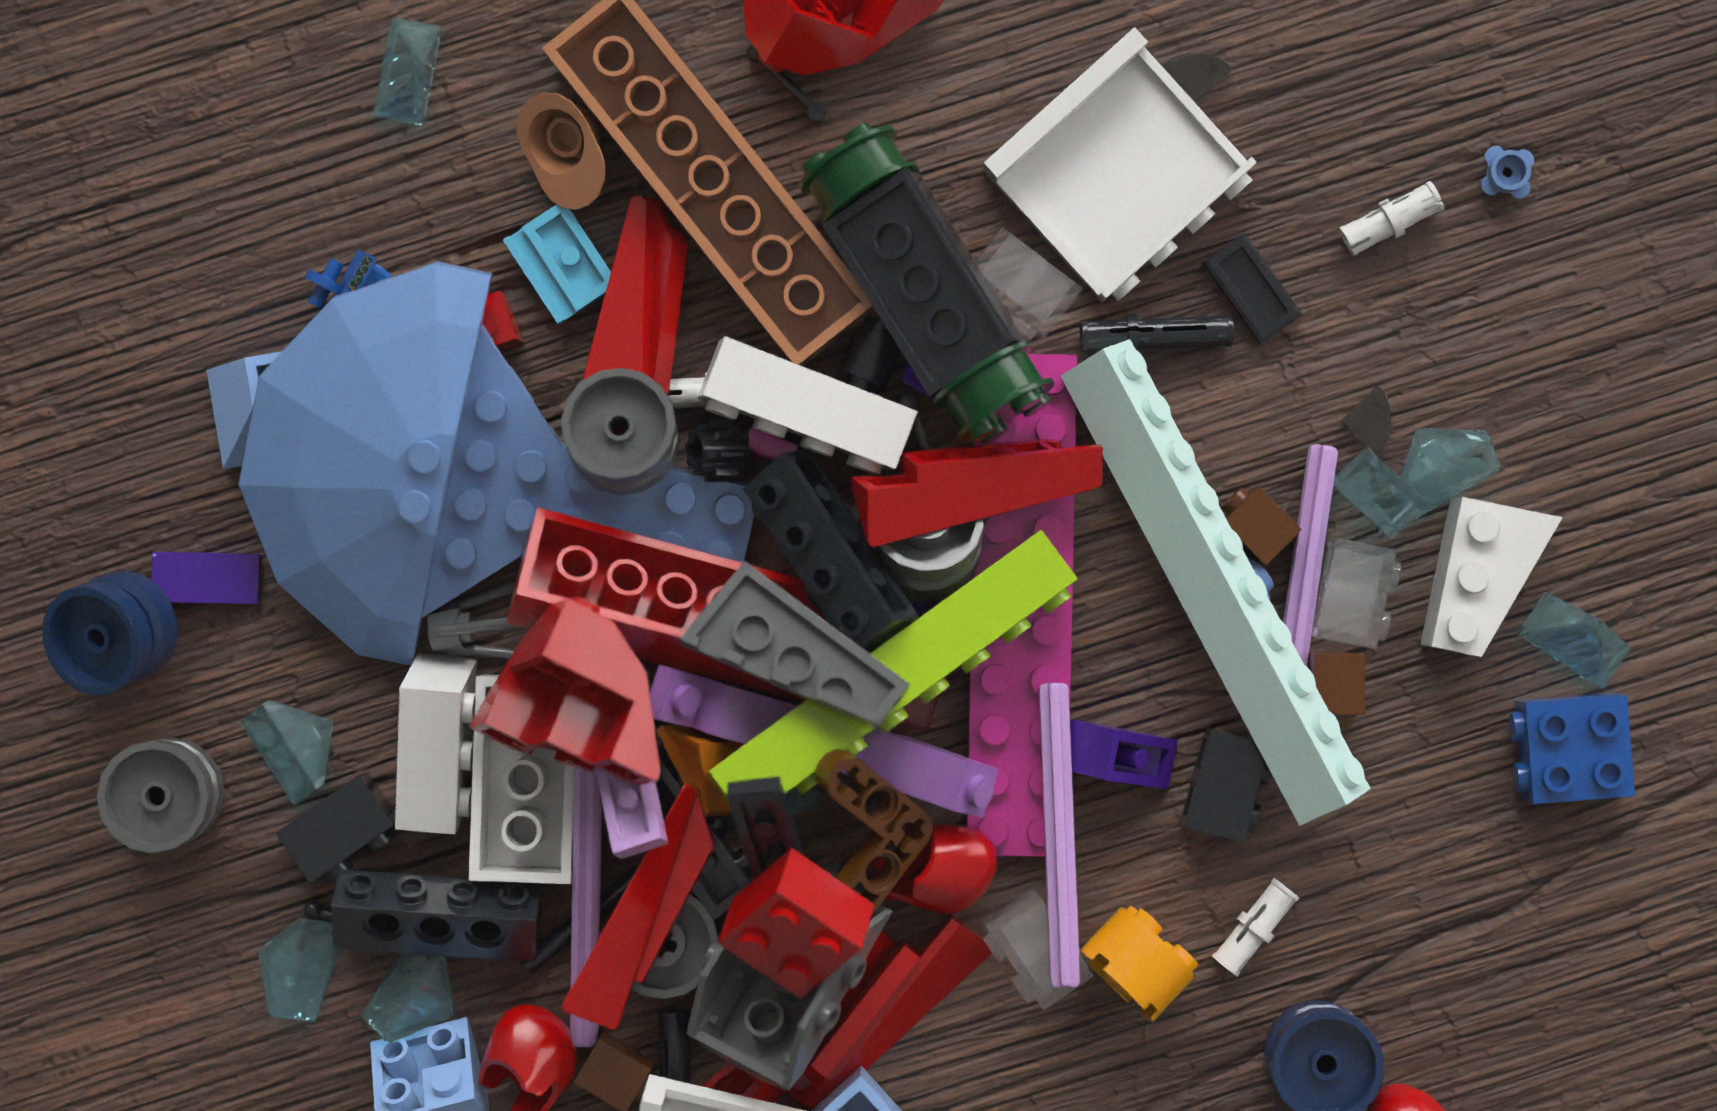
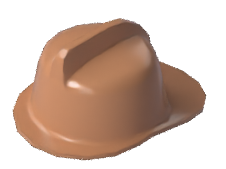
M543 92L530 97L520 108L516 120L517 139L542 189L552 202L562 208L578 210L589 206L600 195L605 182V162L599 147L600 134L595 118L585 108L558 93Z

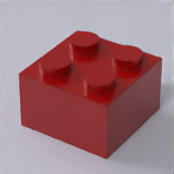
M790 848L732 899L718 944L801 999L862 949L874 904L799 852Z

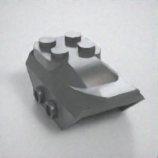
M834 863L821 868L833 877H836L843 866ZM858 883L854 887L861 894L865 890ZM883 901L870 918L862 949L801 999L718 944V942L713 943L703 960V971L699 977L687 1035L726 1062L761 1081L785 1091L790 1090L793 1083L806 1070L826 1033L837 1022L841 1010L839 1004L849 987L854 988L863 977L867 964L865 959L893 911L886 908Z

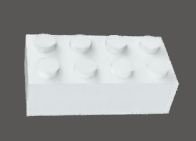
M723 337L719 340L698 395L699 398L708 401L705 410L731 420H736L739 413L755 419L752 426L754 429L777 438H784L786 432L802 437L799 444L800 447L826 457H832L834 450L849 455L846 465L872 475H880L882 468L896 469L918 412L728 337Z
M483 674L476 676L475 714L499 675ZM474 731L469 881L572 883L574 767L558 763L554 759L556 751L541 747L534 749L530 755L513 750Z

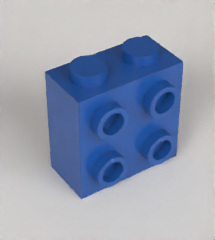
M1606 693L1514 700L1515 712L1509 713L1508 726L1511 741L1513 743L1518 742L1519 762L1513 763L1512 777L1516 793H1522L1523 801L1532 804L1635 796L1627 695Z

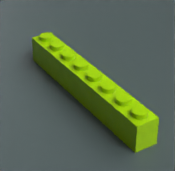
M1042 530L1038 531L870 654L910 684L909 691L879 727L884 734L909 716L904 707L920 696L926 704L946 690L950 685L945 677L961 666L967 674L988 659L991 655L986 650V647L1002 637L1006 644H1008L1029 629L1031 625L1026 618L1042 607L1048 615L1072 597L1067 588L1078 578ZM806 700L709 770L707 776L728 805L729 802L726 796L727 782L780 776L785 794L796 787L802 795L817 784L815 779L816 767L826 753L835 749H844L856 756L867 747L862 738L875 728Z

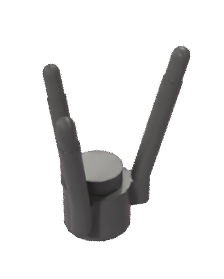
M516 581L463 600L449 601L443 605V610L433 611L428 614V636L433 651L448 650L450 657L470 655L509 659L514 652L513 649L467 643L475 641V633L512 629L518 628V626L507 624V618L474 621L471 612L463 613V611L512 594Z

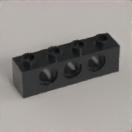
M339 869L331 903L333 948L536 962L542 921V883L469 881V878Z

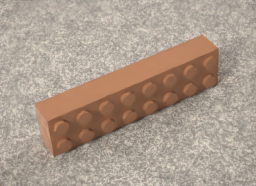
M601 0L542 47L551 63L790 362L802 367L864 319L865 316L875 310L855 276L634 0Z

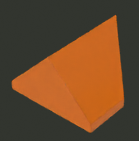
M679 724L662 725L657 728L656 732L663 741V745L684 785L686 783H693L699 787L701 793L699 797L705 817L722 816L732 812L730 806L707 774L709 770L745 744Z

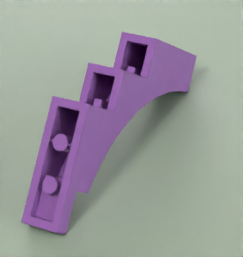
M663 665L658 666L650 692L653 718L692 727L705 733L747 744L800 705L767 692ZM874 729L862 738L867 747L858 753L856 757L900 792L955 812L984 818L987 805L994 793V783L998 768L905 735L892 732L884 734L880 729ZM843 769L839 771L841 773L847 774Z

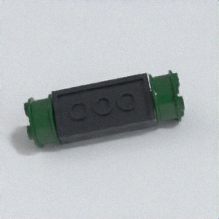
M863 123L853 128L843 137V144L829 153L822 152L813 156L801 166V170L805 175L800 180L799 188L802 193L814 196L824 212L821 220L823 227L928 395L934 397V405L938 408L945 406L959 428L960 432L956 436L958 443L964 444L970 441L976 443L981 441L983 445L988 444L1009 430L1006 423L1019 414L1023 413L1025 417H1029L1046 407L1051 402L1047 393L1054 387L1055 383L1052 378L1043 379L1028 356L1032 346L1028 341L1024 340L924 179L918 174L919 167L912 161L906 162L894 143L897 136L895 129L888 125L872 129L869 123Z

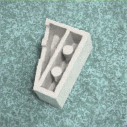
M1466 497L1450 498L1420 645L1482 657L1563 517Z
M418 653L400 686L395 829L455 835L462 818L470 817L472 787H466L467 773L472 771L474 740H470L471 729L469 726L475 716V683L478 658Z

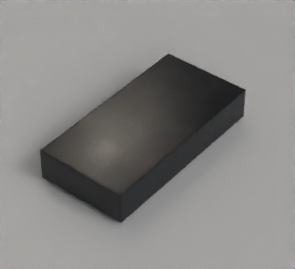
M1245 233L1202 263L1259 345L1303 315Z

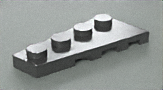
M745 561L680 638V645L875 729L881 726L909 691L910 687L907 681Z

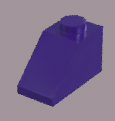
M1070 719L1072 772L1114 782L1163 789L1169 788L1178 740Z

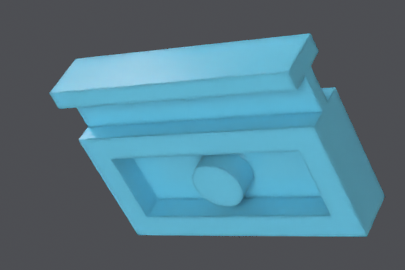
M556 204L524 225L522 229L513 235L503 239L557 324H563L567 319L576 313H580L605 296L611 271L570 209L562 208Z

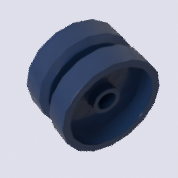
M119 570L106 573L90 580L88 583L67 589L50 603L43 619L42 642L50 664L63 681L80 692L99 696L127 687L134 681L141 680L157 672L168 663L177 645L178 623L171 602L156 583L143 574Z
M1305 1001L1286 1009L1271 1024L1263 1044V1066L1271 1085L1294 1111H1363L1376 1098L1384 1078V1055L1376 1036L1349 1009L1330 1001ZM1323 1055H1328L1331 1058L1326 1066L1322 1063H1317L1318 1059Z

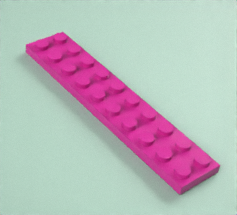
M1028 354L1043 379L1052 378L1055 383L1054 387L1047 393L1051 402L1029 417H1025L1023 413L1019 414L1006 423L1009 428L1006 433L988 444L1049 439L1060 441L1061 448L1076 447V405L1060 375L1077 365V355ZM981 441L974 443V445H983ZM1075 494L983 518L984 529L981 541V558L975 576L972 579L1040 530L1043 531L1073 572ZM1073 584L1067 588L1072 596L1070 599L1048 615L1042 607L1026 618L1031 625L1029 629L1008 644H1006L1002 637L998 638L986 647L991 656L970 671L968 758L998 768L999 770L994 783V793L987 805L984 818L967 814V827L981 830L993 842L996 856L1045 857L1039 687L1045 683L1067 684L1069 687L1070 703Z

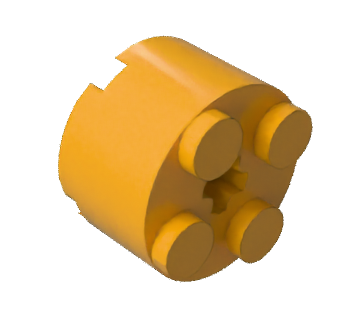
M1131 905L1127 909L1120 907L1079 950L1081 956L1091 959L1088 965L1127 1003L1132 999L1135 1000L1142 1007L1138 1013L1150 1022H1154L1195 978L1192 972L1199 964L1180 945L1176 944L1173 946L1167 941L1164 942L1158 936L1163 928L1142 908L1137 911Z

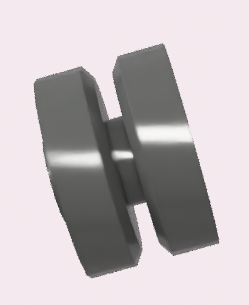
M625 368L598 371L581 381L566 400L561 417L565 447L570 460L581 478L599 491L616 495L643 492L659 483L674 465L679 447V437L673 405L662 386L644 373ZM619 428H626L627 430L624 435L617 436L615 434V430Z
M983 518L874 548L907 598L919 602L942 600L959 590L975 576L981 558V541L984 529Z
M167 737L133 744L115 755L101 774L96 797L100 818L112 837L130 849L156 853L172 850L191 843L208 832L221 813L225 790L221 770L210 753L192 741ZM164 791V792H165V800H164V802L162 803V802L159 800L158 797H159V796L162 794V792Z
M693 891L671 931L673 935L670 940L675 942L671 945L663 946L645 982L639 983L634 980L632 989L639 994L667 999L687 994L698 986L699 977L703 971L704 957L711 945L718 942L722 927L719 917L713 920Z

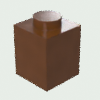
M1260 486L1252 488L1248 493L1241 487L1220 507L1226 514L1225 518L1231 529L1241 539L1243 550L1261 566L1267 565L1302 530Z
M1309 652L1307 668L1314 676L1316 688L1327 709L1336 717L1338 723L1351 724V715H1365V654L1358 652Z
M604 1031L573 1083L620 1111H628L633 1101L641 1105L649 1073L655 1061Z

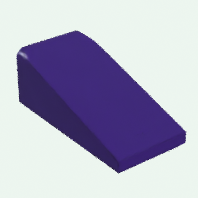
M153 552L151 581L161 588L170 602L260 604L261 554Z

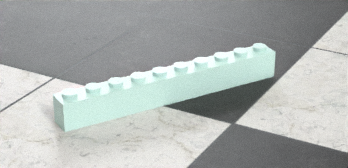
M1129 339L1100 350L1060 375L1097 445L1103 447V457L1299 826L1349 804L1370 790L1361 764L1350 752L1340 733L1336 717L1327 709L1316 688L1312 672L1303 664L1291 641L1288 627L1279 619L1267 596L1264 582L1255 574L1243 551L1241 539L1231 529L1219 506L1215 491L1207 484L1195 462L1194 452L1189 443L1183 439L1171 417L1167 401L1159 394L1148 374L1143 356L1135 349Z

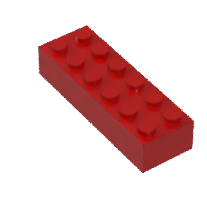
M537 507L527 536L506 620L507 624L530 629L551 604L566 598L580 597L596 604L600 608L599 614L615 623L631 650L639 659L801 702L804 699L680 645V638L742 565L741 562ZM752 566L827 622L821 610L807 597L805 585L800 578Z

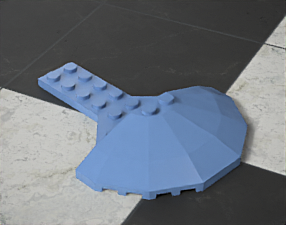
M435 261L421 268L334 296L262 372L258 378L239 487L277 583L357 655L411 666L415 659L423 617L522 556L537 507L743 563L754 518L751 507L752 503L742 489L749 482L728 478V482H705L704 474H694L693 470L672 466L659 483L640 493L616 495L599 491L581 478L570 460L565 444L562 443L552 426L548 425L534 404V399L512 366L508 365L494 344L493 338L483 325L492 273Z

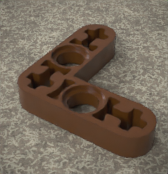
M835 749L826 753L820 759L815 772L816 783L821 790L872 829L835 878L874 904L872 916L928 843L933 830L932 819L928 813L862 760L844 749ZM841 769L845 770L847 774L857 781L852 789L836 777ZM883 790L884 800L881 806L872 813H866L865 803L867 798L873 792ZM906 821H909L912 827L905 833L901 828ZM888 842L897 847L894 852L886 847ZM884 856L885 865L882 872L873 879H867L866 870L869 863L877 857ZM857 883L865 889L862 894L854 889Z

